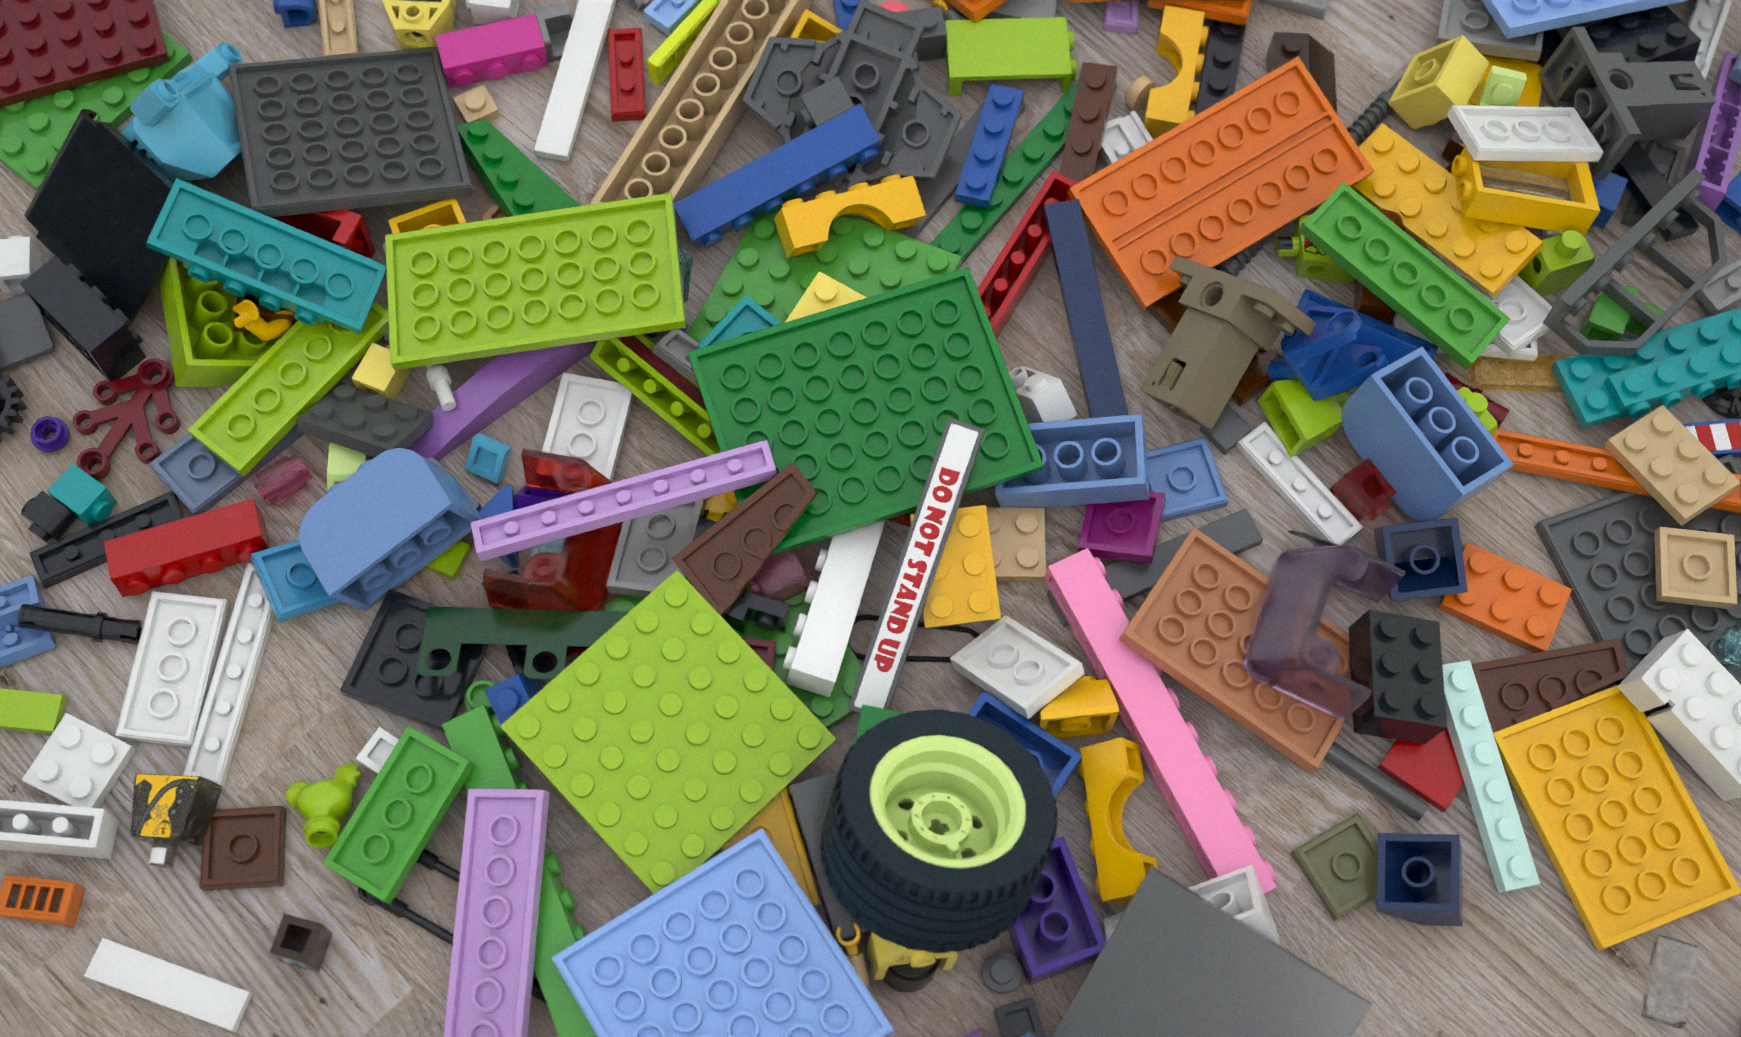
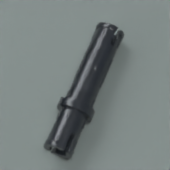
M22 604L18 615L19 628L90 637L94 642L114 640L137 645L142 632V628H139L142 626V621L109 617L104 612H97V615Z

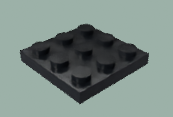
M389 589L340 691L347 697L444 732L442 724L456 718L464 701V695L476 675L489 644H461L457 670L451 676L420 675L417 672V663L428 607L439 606ZM435 649L426 657V665L433 670L444 669L451 661L450 653L444 649Z

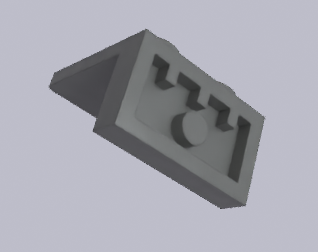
M26 292L0 301V372L55 350L43 315Z

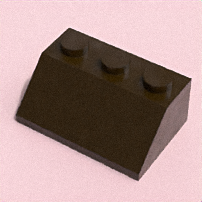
M1274 32L1266 55L1267 74L1299 56L1337 114L1334 54L1308 33Z

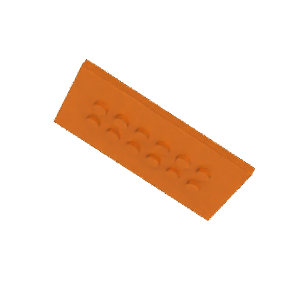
M1298 56L1069 188L1067 194L1071 200L1079 199L1084 221L1143 311L1184 287L1178 282L1181 277L1169 268L1176 255L1211 268H1216L1322 205L1342 182L1352 187L1369 177L1374 170Z

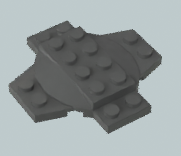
M860 0L848 29L834 34L835 37L826 42H814V39L769 37L742 100L747 107L784 138L785 144L816 128L813 126L809 129L800 113V109L805 107L801 95L839 76L854 106L860 103L863 106L883 147L882 150L878 151L879 155L874 160L862 165L858 162L846 168L848 172L834 181L826 179L815 185V191L801 198L803 202L815 200V196L826 191L835 190L836 194L848 192V188L855 184L863 182L869 184L881 177L886 178L895 174H900L901 178L913 176L914 180H936L962 119V113L929 85L926 86L921 81L913 56L924 33L925 24L868 1Z

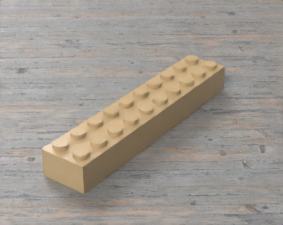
M721 0L590 205L671 193L674 203L693 194L747 108L742 99L769 37L788 38L805 9H809L814 0ZM675 209V219L677 220L679 215Z

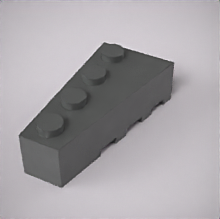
M834 771L786 788L790 801L794 800L796 807L794 809L795 818L803 840L806 839L808 846L806 847L807 858L813 875L819 882L817 886L832 935L838 941L836 931L839 926L842 929L843 939L856 935L854 923L860 928L862 933L870 930L855 920L841 905L834 895L833 888L829 886L827 882L828 877L824 874L823 870L824 864L821 861L822 851L820 850L821 832L837 778Z

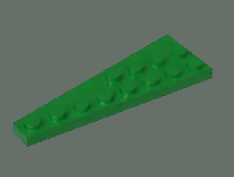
M487 119L457 125L465 155L505 217L580 206Z

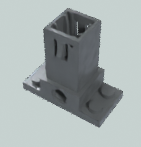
M1584 27L1571 28L1538 74L1554 107H1574L1604 153L1599 162H1588L1592 180H1604L1635 141L1685 139L1716 103L1713 93L1694 61L1627 63L1621 52L1598 53Z

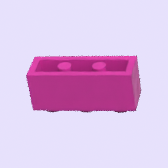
M536 13L435 36L449 88L466 87L472 83L489 79H501L507 75L525 71L532 72L548 66Z

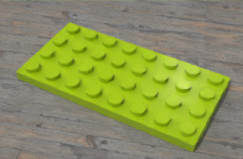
M671 193L385 235L390 364L394 370L686 328L675 209Z

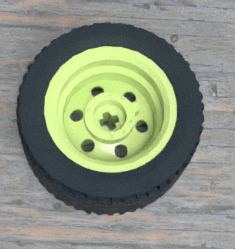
M940 709L906 712L881 721L875 727L866 730L865 734L860 735L857 742L849 748L839 769L821 832V861L824 864V874L828 877L827 882L833 888L835 897L855 920L882 939L902 947L932 953H948L973 949L977 945L989 943L991 939L999 937L1001 932H1006L1010 929L1011 924H1014L1018 920L1019 915L1023 913L1051 852L1057 834L1058 821L1056 817L1058 809L1055 806L1056 799L1052 794L1053 789L1048 781V777L1035 757L1015 737L994 724L969 714ZM903 804L905 810L901 809L898 805Z

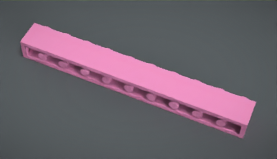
M1087 548L1048 566L1044 576L1046 584L1065 615L1070 628L1098 679L1108 680L1119 706L1118 715L1132 741L1139 744L1140 754L1208 880L1252 864L1264 896L1271 893L1277 887L1274 883L1276 880L1275 872L1266 859L1262 860L1254 847L1256 839L1252 830L1247 824L1242 825L1235 813L1237 806L1233 796L1227 789L1223 790L1216 779L1218 772L1214 762L1208 755L1204 756L1197 744L1199 741L1197 732L1189 721L1185 722L1178 710L1180 704L1176 694L1170 687L1166 689L1159 676L1161 675V669L1118 640L1129 624V621L1123 612L1125 606L1122 597L1116 589L1111 590L1105 579L1107 574L1101 560L1098 557L1093 558Z

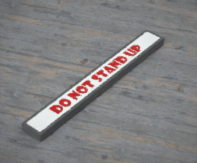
M948 417L847 708L849 710L861 713L862 705L884 709L890 708L985 429Z

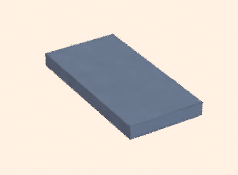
M296 424L245 477H242L194 439L190 433L149 463V466L193 515H198L209 510L305 433L299 432Z

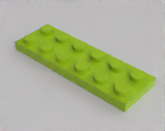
M374 301L360 334L325 321L324 324L316 321L314 326L297 321L187 431L209 451L242 477H245L297 424V418L320 401L366 354L372 342L376 344L389 331L388 311Z

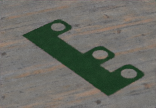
M428 607L418 657L417 672L422 676L447 677L453 675L457 670L461 644L527 645L524 675L529 679H554L564 670L567 646L590 647L629 612ZM435 649L448 651L451 655L449 665L441 670L430 669L426 665V657L431 651ZM541 652H551L557 657L556 667L548 673L537 672L532 666L534 657Z

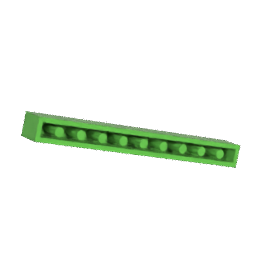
M484 704L442 724L451 750L475 764L464 782L467 793L468 789H532L527 781L523 782L518 769L523 767L517 750L513 746L509 747L495 712ZM546 828V839H547V838L550 837L548 828ZM545 840L534 971L559 1037H598L551 958L587 936L588 931L583 924L578 925L573 912L578 909L575 897L568 887L564 889L559 876L564 873L561 861L554 851L550 853Z

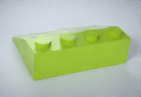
M170 257L158 279L176 387L213 388L235 383L281 337L270 341H262L252 333L233 331L235 311L232 310V307L235 306L236 296L223 289L224 283L212 278L208 282H201L190 277L187 274L188 269L183 267V262Z

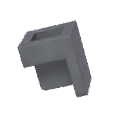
M568 2L535 10L548 62L561 60L572 24Z

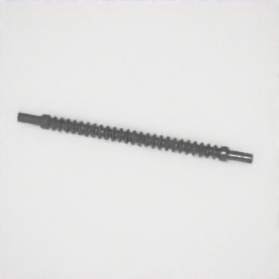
M1401 78L1388 91L1381 92L1376 97L1375 102H1372L1369 108H1366L1364 113L1358 116V120H1355L1352 126L1347 128L1357 146L1363 143L1364 139L1370 135V131H1374L1376 125L1381 124L1382 119H1385L1388 113L1394 110L1388 102ZM1276 232L1217 266L1216 270L1237 277L1239 270H1243L1245 264L1251 262V257H1255L1257 251L1262 250L1263 244L1269 243V238H1273Z

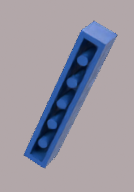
M860 103L674 203V207L697 248L701 246L708 248L719 243L723 239V234L733 229L740 231L754 223L753 218L766 212L769 215L783 208L782 204L796 195L798 198L809 195L815 191V185L826 179L829 181L839 179L848 172L846 168L858 162L862 165L874 160L879 155L878 151L883 149L882 143Z

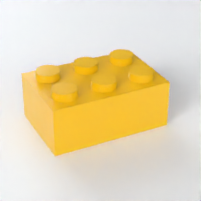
M986 505L958 508L922 612L924 629L1001 619ZM915 514L910 515L911 524Z

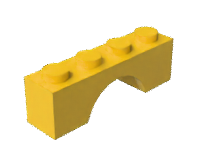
M1168 5L1164 7L1155 52L1172 64L1177 77L1167 85L1150 89L1143 124L1152 138L1156 139L1194 117L1195 111L1189 110L1190 102H1196L1200 82L1194 81V75H1200L1203 65L1204 54H1199L1198 51L1199 46L1205 47L1209 27L1203 26L1205 12Z
M895 174L882 179L880 184L869 186L867 182H863L849 187L848 192L836 194L835 190H830L815 196V200L803 202L801 198L787 201L782 204L783 208L780 209L774 220L786 258H791L820 250L828 240L831 222L840 216L860 215L886 228L887 231H897L917 226L926 216L914 177L901 178L900 174Z
M1120 737L1080 748L1082 761L1080 762L1079 770L1086 787L1085 811L1090 819L1092 830L1090 848L1093 856L1096 858L1098 872L1095 880L1096 889L1101 896L1102 902L1121 907L1129 905L1152 866L1158 869L1156 858L1141 854L1130 845L1123 830L1122 816L1126 801L1131 793L1144 783L1145 780L1139 744Z

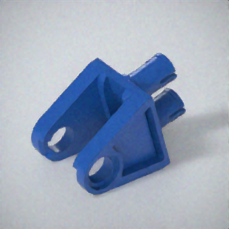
M1310 305L1307 306L1304 313L1317 323L1310 336L1294 331L1293 335L1285 334L1281 340L1284 358L1270 360L1271 363L1268 364L1267 371L1273 382L1299 379L1313 400L1316 401L1362 385L1370 375L1388 366L1389 360L1378 346L1350 343L1357 338L1355 333L1360 326L1364 325L1357 311L1347 308Z

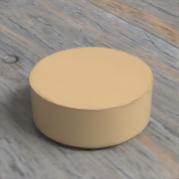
M1147 76L1137 78L1126 92L1125 104L1135 111L1143 109L1147 104L1150 89L1156 88V83Z

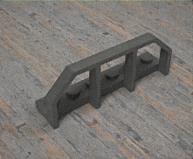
M1695 168L1689 172L1559 296L1544 319L1543 324L1581 355L1633 356L1727 262L1721 217L1698 200V197L1701 195L1698 187L1706 176ZM1680 207L1707 228L1712 267L1700 278L1654 242L1657 234L1654 232L1659 227L1665 231L1679 216L1677 210ZM1636 249L1687 289L1660 317L1609 276L1614 270L1621 273L1635 258L1632 253ZM1592 291L1596 295L1603 292L1644 325L1647 330L1636 341L1588 340L1565 321L1564 318L1569 313L1574 317L1578 315L1590 301L1586 297Z

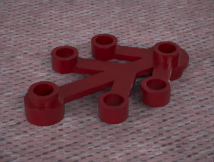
M157 358L147 359L141 363L137 374L112 382L100 381L94 386V397L101 405L107 407L93 411L82 410L77 412L72 420L74 427L82 435H91L98 429L100 424L116 421L98 448H88L79 454L76 461L77 467L95 480L105 478L111 469L109 459L132 426L137 442L135 454L144 464H149L161 455L159 447L152 440L144 407L153 395L158 411L155 423L159 430L164 434H173L179 430L181 422L176 413L172 411L167 391L175 378L173 368L168 362ZM155 375H162L159 379L151 381ZM104 390H111L108 396L101 397V393ZM136 390L130 400L114 404L119 394ZM173 418V422L170 425H162L164 420ZM91 419L87 426H80L83 420ZM153 448V452L150 455H142L145 449ZM101 463L98 469L91 471L93 465Z

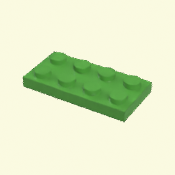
M407 726L322 864L383 902L391 904L475 764L412 727Z

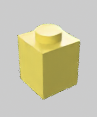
M372 342L351 379L358 389L395 400L411 370L410 368L394 370L390 364V345L383 347Z

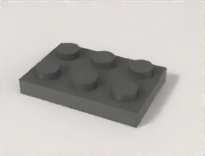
M343 383L339 384L297 418L299 432L374 457L389 449H407L434 425L432 412Z

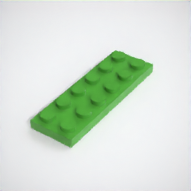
M1345 182L1338 186L1299 229L1303 236L1466 370L1511 319Z

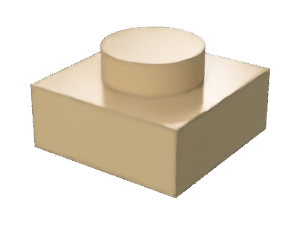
M484 84L453 98L455 107L465 123L485 119L491 122L500 117L499 109Z

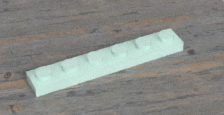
M1466 660L1443 664L1447 728L1498 894L1539 885L1540 881L1471 662Z

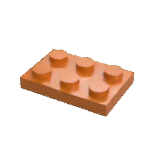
M1467 542L1463 547L1462 553L1468 592L1443 595L1438 609L1533 653L1548 651L1572 589Z

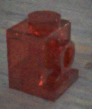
M1369 458L1342 476L1329 489L1333 495L1337 494L1358 522L1367 516L1371 521L1381 516L1389 509L1386 502L1397 493Z

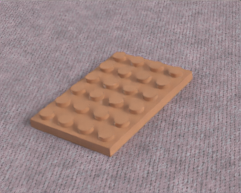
M1195 527L1188 533L1118 639L1310 774L1319 768L1352 710L1349 633Z

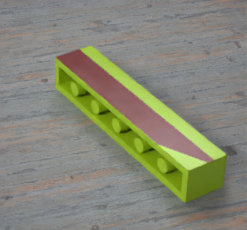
M643 334L599 340L589 356L591 360L705 454L710 456L720 453L698 385L652 353L655 346L654 343Z

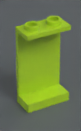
M1066 17L980 19L976 23L972 20H945L947 32L945 67L948 97L961 96L963 81L1060 78L1061 92L1066 93L1069 90L1071 79H1076V59H1070V51L1074 49L1073 30L1067 29Z

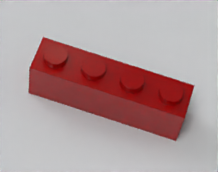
M254 499L104 541L110 580L122 597L141 595L153 588L167 584H178L187 578L204 573H216L222 568L242 562L249 563L251 562L252 553L270 548L264 517Z

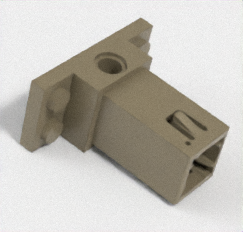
M1176 255L1169 268L1181 277L1178 282L1186 287L1178 302L1187 309L1142 385L1141 391L1174 414L1207 429H1212L1257 350L1262 349L1269 352L1281 331L1288 335H1293L1294 331L1310 336L1317 323L1276 290Z

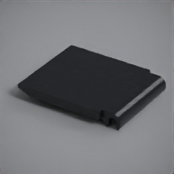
M82 109L24 215L39 231L36 238L65 266L72 263L86 279L84 282L90 288L93 285L96 286L108 299L109 303L107 304L113 310L116 308L121 310L130 322L133 323L170 259L167 255L147 248L146 242L174 182L111 123L95 121L93 119L97 115L96 112Z

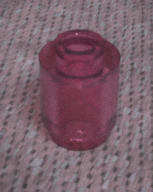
M295 453L289 458L285 455L256 474L259 482L254 487L266 504L273 500L278 506L307 486L306 482L312 479L313 476Z

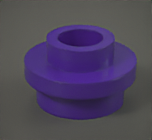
M42 417L31 428V441L42 452H55L67 443L69 429L64 421L59 418ZM56 432L52 438L46 440L48 434Z

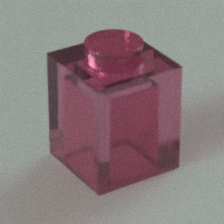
M793 549L771 555L748 584L751 593L783 603L808 590V577Z

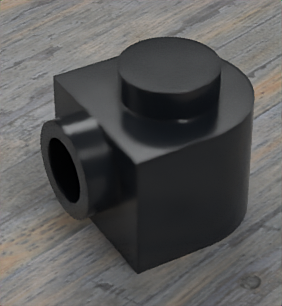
M41 491L36 498L30 499L21 511V515L32 523L28 530L46 543L50 538L58 541L78 519L69 509L44 491Z

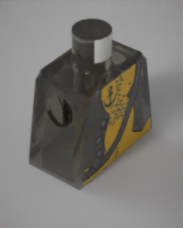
M135 774L131 834L133 838L153 844L149 865L173 868L177 846L199 847L203 843L221 794L222 785L202 776Z

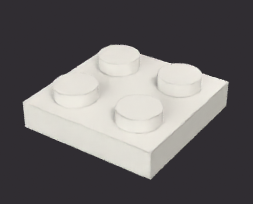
M66 713L24 775L22 781L68 806L99 808L136 749Z

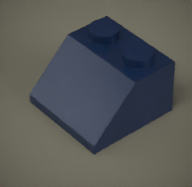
M1458 517L1374 528L1378 563L1390 601L1468 592Z
M1378 833L1377 912L1419 925L1462 926V847L1460 836L1458 834Z

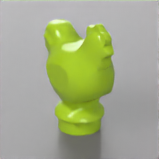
M347 762L337 767L335 775L330 779L311 784L298 781L292 783L286 790L285 798L287 803L293 809H298L300 815L306 821L303 826V834L309 846L328 848L337 841L338 835L341 832L339 822L350 813L354 800L353 791L357 786V780L362 776L357 764Z

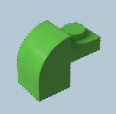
M1622 286L1636 297L1639 288ZM1602 293L1584 317L1579 332L1588 340L1618 341L1623 335L1624 330L1641 336L1647 328L1605 293ZM1643 303L1659 317L1665 312L1652 304Z

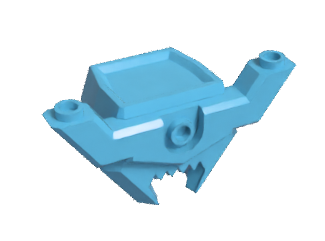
M220 43L195 63L179 71L170 80L159 78L149 84L131 103L130 110L135 117L120 133L173 182H175L176 178L182 181L213 178L242 157L233 97L220 83L221 80L229 75L228 65L242 64V57L238 49L231 43Z

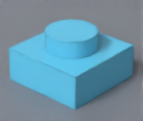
M479 433L472 439L465 470L497 484L504 478L512 447Z

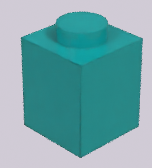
M74 464L47 490L52 498L69 509L79 521L88 527L107 519L113 510V506L117 503V500L104 485Z

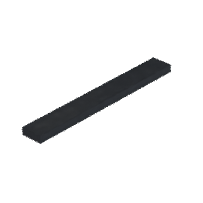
M1556 29L1544 31L1540 59L1537 61L1542 68L1563 41ZM1637 141L1633 143L1614 167L1619 176L1628 179L1626 187L1645 213H1648L1672 190ZM1682 207L1677 210L1679 216L1665 231L1661 227L1657 229L1666 242L1693 235L1699 228L1694 218Z

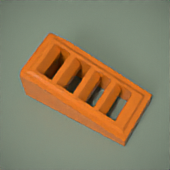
M5 875L0 890V917L74 928L85 888L74 882ZM14 886L20 887L15 907L9 908L8 904ZM34 889L29 909H23L28 890ZM43 891H48L43 911H39L38 906ZM57 893H62L57 912H52Z

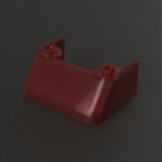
M525 448L522 450L521 456L526 486L574 494L613 483L583 459ZM623 522L566 537L561 555L543 552L532 556L525 565L523 575L484 569L483 580L489 606L505 609L564 610L578 613L604 611L609 596L606 584Z

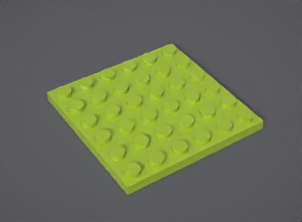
M678 570L671 574L500 726L503 732L653 895L706 863L836 741V738Z

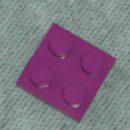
M1149 491L1150 500L1087 504L1077 547L1078 552L1088 548L1093 557L1152 564L1166 502L1165 493Z

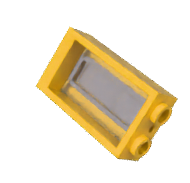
M1466 146L1461 154L1457 155L1453 160L1452 175L1456 178L1457 200L1461 203L1463 217L1562 233L1567 230H1575L1582 236H1585L1600 212L1588 162L1474 161Z

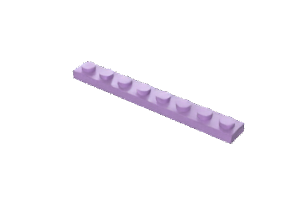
M764 440L470 522L476 554L480 561H484L769 481L777 475L768 441Z

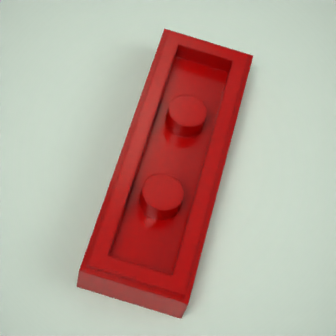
M608 29L612 122L644 120L646 118L642 29Z

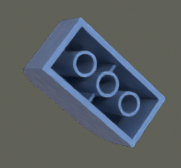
M1423 347L1416 349L1370 375L1343 406L1342 424L1348 440L1399 508L1417 521L1436 520L1485 490L1514 465Z
M394 448L382 452L374 459L363 462L349 478L330 487L327 494L313 504L305 514L300 526L299 540L305 557L328 596L360 610L367 611L384 598L389 589H396L472 531L470 522L481 520L482 518L458 480L451 473L412 450Z

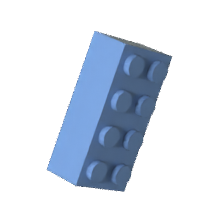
M1142 414L1029 423V428L1044 465L1043 470L995 485V496L1000 507L1047 508L1150 500L1146 429Z

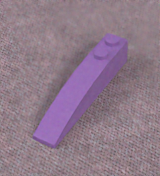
M1728 51L1723 57L1711 90L1716 103L1700 121L1683 175L1684 178L1695 168L1706 176L1698 187V190L1701 192L1698 200L1713 212L1726 194L1741 137V85L1727 77L1737 54Z
M596 341L498 355L452 393L456 402V407L453 410L444 411L440 404L432 411L434 425L407 449L418 453L426 459L431 456L439 461L590 354L596 345Z

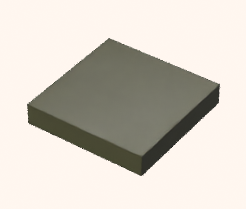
M1358 813L1291 852L1294 860L1334 921L1377 896L1378 843Z

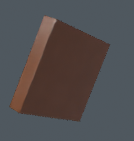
M284 806L204 810L200 889L203 891L284 886L286 808Z

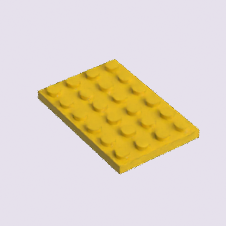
M1618 685L1493 733L1503 767L1598 952L1741 893L1740 887L1653 727L1646 719L1647 716L1628 700L1617 688Z

